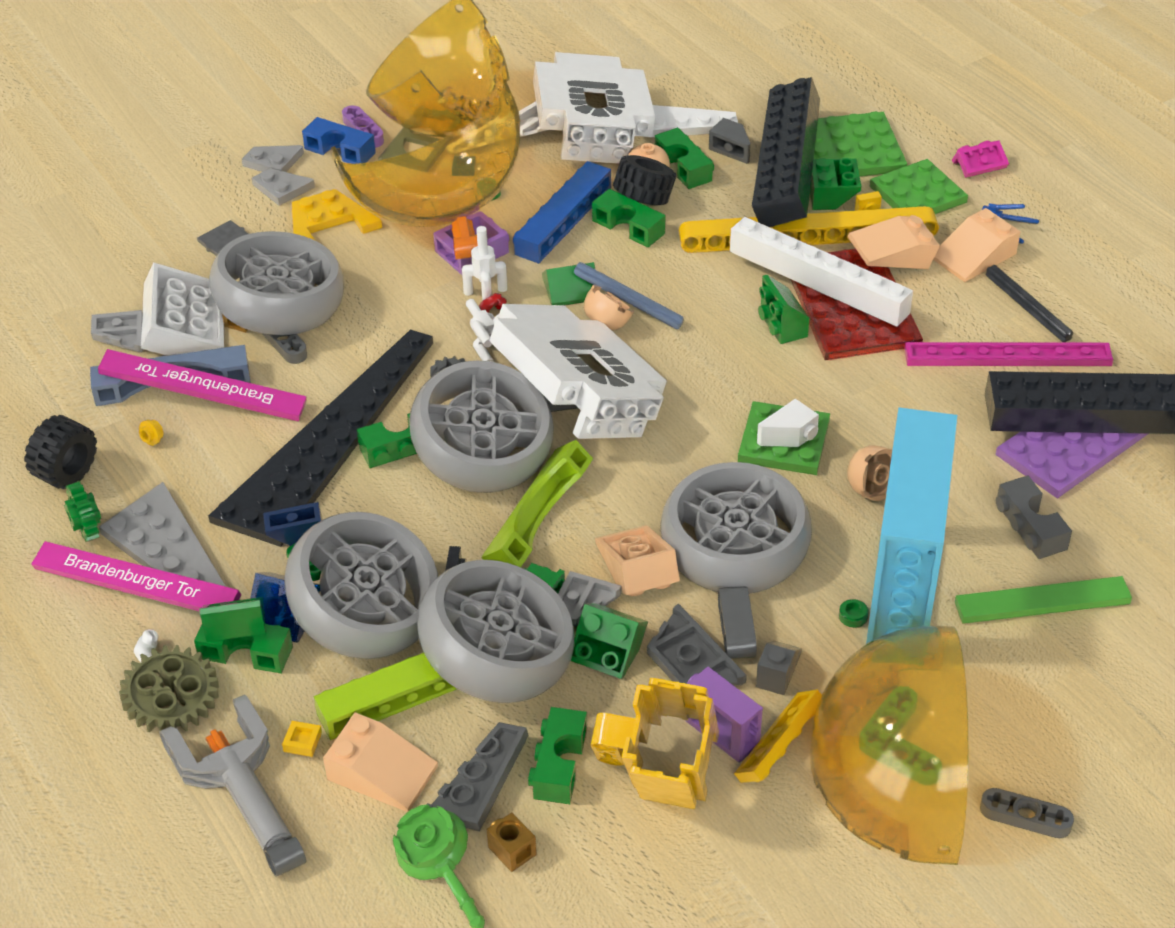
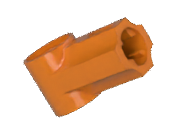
M466 216L457 217L452 222L455 259L472 258L471 250L478 246L472 220L467 219Z

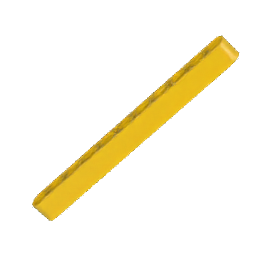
M926 206L807 214L806 218L770 227L808 245L851 243L848 238L849 233L897 216H917L922 219L924 225L933 236L939 231V225L933 209ZM747 217L758 222L756 217ZM743 218L684 222L678 230L681 247L688 253L730 250L731 228Z

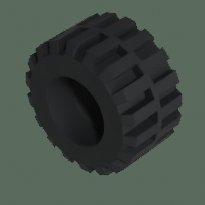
M627 155L621 157L613 186L620 194L637 202L648 205H664L669 201L677 176L670 167L657 160L644 156Z
M53 415L49 420L46 418L40 426L35 428V432L29 438V443L25 448V467L30 471L31 475L58 489H66L67 485L81 481L90 470V466L95 459L94 455L97 453V438L94 437L95 433L90 428L64 415Z

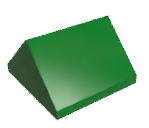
M594 262L585 263L586 265L595 269ZM576 265L546 269L542 273L551 305L565 306L584 303L587 293L593 284L574 274Z
M263 597L207 604L199 609L206 642L266 634Z

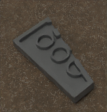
M499 722L475 749L476 754L468 762L464 761L457 769L458 775L451 783H445L438 791L439 796L432 804L427 803L426 805L436 808L439 806L453 812L464 822L467 829L480 831L529 736L527 728Z

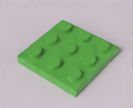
M928 159L870 179V187L875 192L879 191L882 199L892 208L926 206L932 208L934 213L937 214L965 204L968 199V195Z
M753 401L737 462L817 475L830 422V413L814 411L819 414L818 432L812 440L806 441L799 447L760 446L757 444L758 424L784 406Z

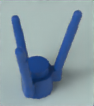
M989 203L988 206L984 205L982 210L987 208L1002 219L1039 223L1038 219L1003 214V211H1001L1024 209V204L997 205ZM1019 238V243L1023 244L1024 240Z

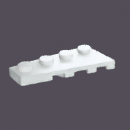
M653 105L655 123L652 137L677 127L686 135L709 134V131L722 118L737 123L738 120L736 112Z

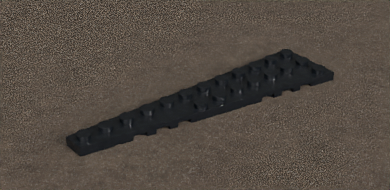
M410 329L226 500L221 502L208 515L209 522L281 547L284 543L266 536L263 513L310 504L317 500L358 445L357 429L372 425L433 345V336Z

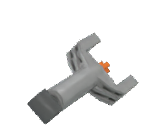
M245 694L233 699V705L238 715L237 722L247 738L230 745L222 730L218 732L216 729L210 731L211 735L207 736L205 740L213 753L203 757L202 761L198 763L178 729L170 726L161 730L159 733L164 748L186 785L205 789L227 788L264 851L268 865L275 877L306 863V856L301 844L296 837H292L254 773L263 763L270 744L268 742V730Z

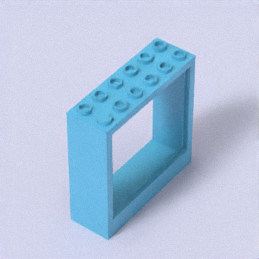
M898 407L865 654L924 663L944 545L958 415Z

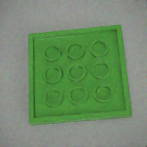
M884 111L818 118L814 159L856 158L860 176L886 174L907 166L905 157Z

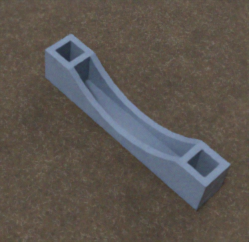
M245 345L148 358L251 383ZM99 366L90 367L91 390L96 406L121 403L130 396L152 387L98 373Z

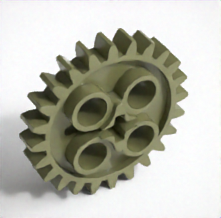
M164 645L162 653H158L152 648V656L147 657L144 654H140L141 663L131 661L132 670H124L125 679L120 680L121 690L119 694L123 711H127L129 720H136L137 727H141L146 723L147 732H151L155 726L159 728V732L170 726L176 729L177 726H181L185 731H188L187 723L192 722L198 726V716L207 718V708H215L214 699L219 697L218 678L216 677L215 668L210 666V660L202 661L201 652L192 656L191 648L188 647L182 653L180 652L179 645L175 646L173 652H169L167 646Z

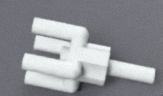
M479 226L476 229L478 246L471 250L472 264L462 267L463 292L467 296L473 294L472 276L479 279L483 301L492 295L491 278L495 274H497L498 291H507L506 264L503 261L495 262L494 248L487 245L486 227Z
M469 299L466 301V306L473 316L470 320V326L478 337L473 342V347L482 361L494 362L486 347L492 346L489 340L499 314L494 317L492 313L480 310L474 299Z

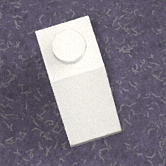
M794 399L758 424L757 444L760 446L799 447L816 436L819 414L797 399Z

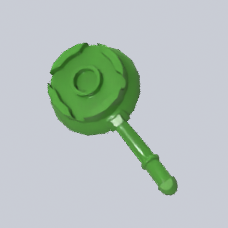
M420 805L409 810L398 822L397 835L395 836L394 834L393 844L399 866L408 876L419 880L444 877L459 902L460 909L464 911L468 918L469 925L472 928H484V917L475 906L474 899L468 895L453 872L467 849L468 833L464 822L455 813L439 806L436 808L429 805Z

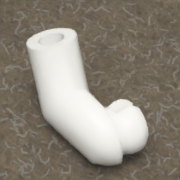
M145 630L134 648V654L140 663V654L150 657L152 656L151 649H156L159 636L154 630Z

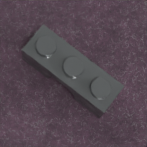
M1027 475L999 484L998 495L995 500L998 510L1004 513L1010 521L1013 530L1020 534L1026 547L1032 550L1038 559L1068 550L1072 530L1058 512L1049 515L1037 514L1040 509L1043 493Z

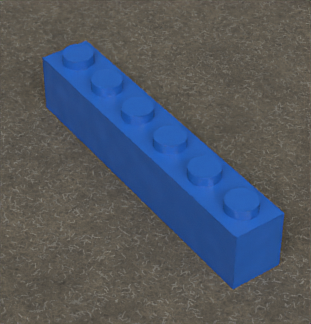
M589 161L577 169L576 173L552 195L547 203L542 205L539 211L532 218H529L519 231H516L513 236L514 254L539 264L592 209V202L608 189H611V169Z

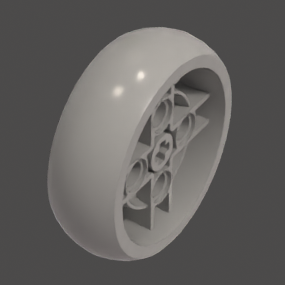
M257 232L232 240L217 254L209 276L213 300L227 319L245 329L271 335L298 334L321 326L336 312L344 293L343 273L339 262L332 252L313 239L288 232Z
M466 361L442 369L422 386L410 411L411 440L420 460L435 476L445 483L470 492H499L525 482L542 466L553 442V418L544 395L522 373L495 362ZM454 398L449 405H441L443 402ZM515 447L525 448L519 453L508 456Z
M728 462L699 469L683 479L674 488L663 508L660 531L662 539L675 549L678 570L690 581L715 592H718V588L748 587L749 594L776 586L796 571L807 554L812 537L810 512L804 498L796 487L782 475L755 464ZM776 516L786 524L790 533L778 528ZM684 522L694 527L697 542L683 529L682 524Z
M347 512L321 520L300 537L288 557L284 584L288 605L294 618L312 639L340 655L359 659H376L396 654L410 647L419 639L417 618L420 603L427 589L439 575L429 551L422 541L409 529L392 519L378 514ZM309 561L321 571V595L312 581ZM406 580L411 587L415 607L404 597Z
M474 560L456 565L433 581L420 603L417 618L418 637L427 660L444 680L468 695L498 703H514L529 700L541 695L554 686L570 664L574 650V627L570 613L560 596L545 581L523 568L494 560Z

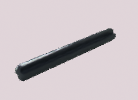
M992 265L986 269V276L1060 341L1067 342L1072 339L1073 331L997 265Z

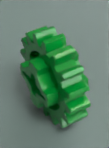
M80 481L67 485L66 493L68 500L64 501V508L73 531H81L85 542L99 538L97 523H100L102 518L92 492L86 493Z

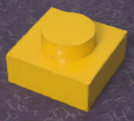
M879 191L856 195L855 211L880 209L882 196Z
M291 721L282 743L283 752L313 757L322 735L321 725Z

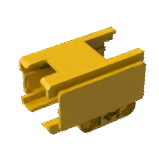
M650 678L649 686L637 685L633 701L636 718L609 713H597L590 746L598 761L616 766L625 765L634 788L637 789L641 799L695 809L696 800L706 801L708 790L705 778L712 743L717 742L719 736L713 699L709 698L708 690L705 687ZM661 716H672L687 721L689 718L699 720L703 734L700 750L696 752L694 765L680 764L681 774L679 778L665 776L661 771L642 769L643 759L638 749L639 742L648 743L651 724L661 726Z

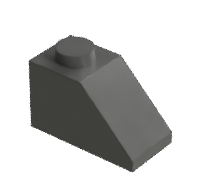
M722 118L709 131V150L746 164L750 162L751 143L743 125Z
M778 641L766 643L757 665L756 687L785 695L800 658L802 648Z

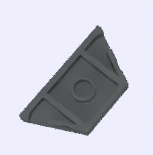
M680 604L674 606L673 614L669 620L663 622L659 628V633L647 645V654L671 681L687 684L694 674H699L705 668L710 667L733 686L746 683L747 675Z

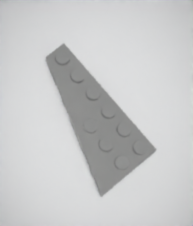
M163 482L99 526L101 535L142 566L225 586Z

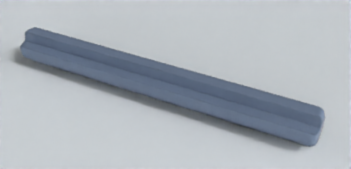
M582 262L576 265L574 269L576 276L593 285L600 286L602 290L612 293L619 299L675 329H679L682 326L684 318L678 313Z

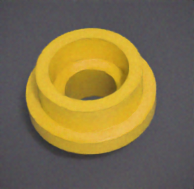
M145 420L140 423L139 436L148 445L154 446L163 438L164 431L158 421Z

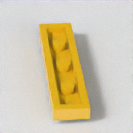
M818 689L798 692L735 771L734 775L740 783L760 782L770 774V768L777 760L784 756L787 746L801 734V728L808 719L817 713L818 706L825 699Z

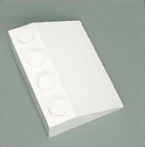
M153 262L144 282L141 349L163 355H173L224 348L222 313L211 295L209 279Z

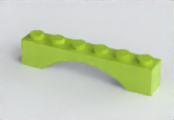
M577 440L555 449L481 558L483 560L501 561L520 568L533 550V539L541 522L560 497L584 474L593 460L591 455Z

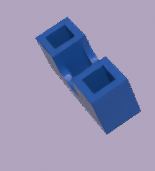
M316 117L302 130L305 150L324 155L331 149L341 148L342 161L358 167H362L376 153L374 134Z

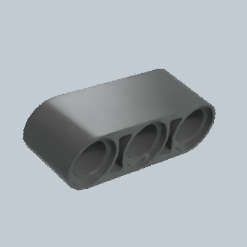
M748 587L718 588V607L725 653L731 659L755 658L757 655V645Z

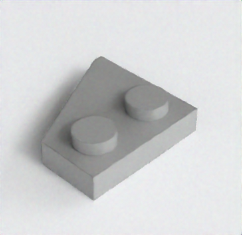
M303 146L253 147L242 158L243 167L261 172L270 168L287 172L304 154Z
M271 168L252 177L253 186L279 206L315 188V182L312 178Z
M142 310L92 315L91 335L93 340L136 352H143V349H141Z
M570 571L558 595L565 603L573 626L576 627L579 624L584 604L597 603L607 606L621 595V585Z

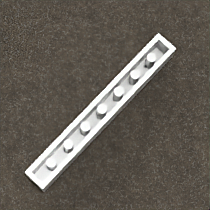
M747 217L741 219L731 228L730 252L892 325L898 326L910 314L913 290Z

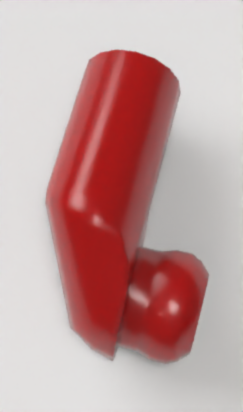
M494 293L483 300L479 308L480 310H486L488 313L494 306L496 309L501 310L502 304H506L507 300L501 296L502 294Z

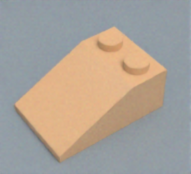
M985 208L969 216L940 245L933 260L963 282H967L987 271L988 267L997 265L1016 255L1021 231Z
M914 215L910 217L897 216L853 231L848 235L849 240L867 266L929 269L940 247L933 234L924 225L922 219Z
M646 525L595 538L596 545L615 583L621 585V591L625 595L638 596L643 594L645 590L653 588L665 589L670 587L672 583L680 581L675 549L649 526Z
M358 713L353 714L323 757L327 780L406 812L411 809L438 767L437 761L386 725Z

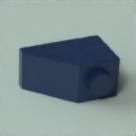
M319 502L263 513L266 536L289 546L295 544L310 527L323 520Z

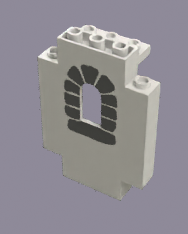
M555 52L554 63L535 61L533 85L540 129L563 131L561 160L619 164L621 157L627 156L631 148H633L635 136H653L655 113L644 70L622 68L620 58L612 56ZM584 92L605 93L608 107L594 108L587 105Z
M502 304L489 341L553 405H576L581 410L573 434L578 439L642 437L647 421L656 420L664 399L662 393L667 381L604 323L597 320H580L566 306ZM577 354H591L612 375L608 376L595 372Z

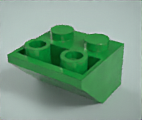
M820 158L813 160L810 187L812 210H836L861 191L862 186L856 158Z
M763 275L762 286L759 288L761 306L758 307V313L761 320H765L771 335H775L780 344L808 337L810 318L790 289L769 275Z
M597 603L584 604L574 637V650L571 661L623 679L640 650L648 621Z

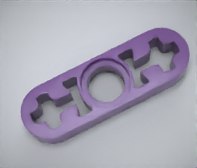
M352 105L342 110L343 123L346 126L374 134L375 148L383 145V130L360 107Z

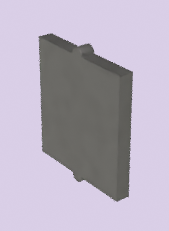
M229 220L197 237V241L206 248L207 252H212L217 256L226 244L248 233L244 227H239Z

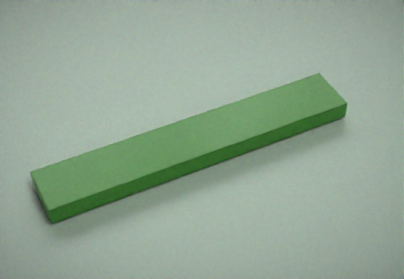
M1123 576L956 595L955 605L962 624L1126 605L1131 603L1132 596Z

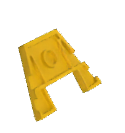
M336 189L326 190L292 202L293 234L302 235L313 240L315 239L311 233L350 221L356 223L362 234L382 228V220Z

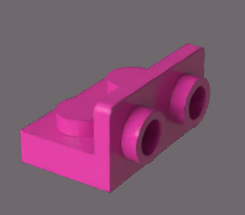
M987 140L971 147L969 145L962 146L952 158L953 164H960L965 178L1005 169L1009 165L1000 140L993 142Z

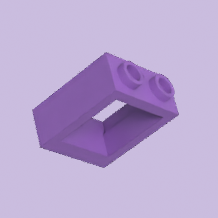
M481 211L466 217L472 220L475 235L477 234V227H486L487 245L494 248L495 259L509 253V235L506 230L494 223L492 218L487 217ZM451 224L433 233L435 252L462 275V267L472 264V258L455 259L454 237Z
M707 667L699 674H694L687 684L707 688L709 698L713 699L719 728L718 741L713 743L740 763L760 741L763 707L710 667ZM689 718L688 721L686 720L687 723L702 734L698 719Z

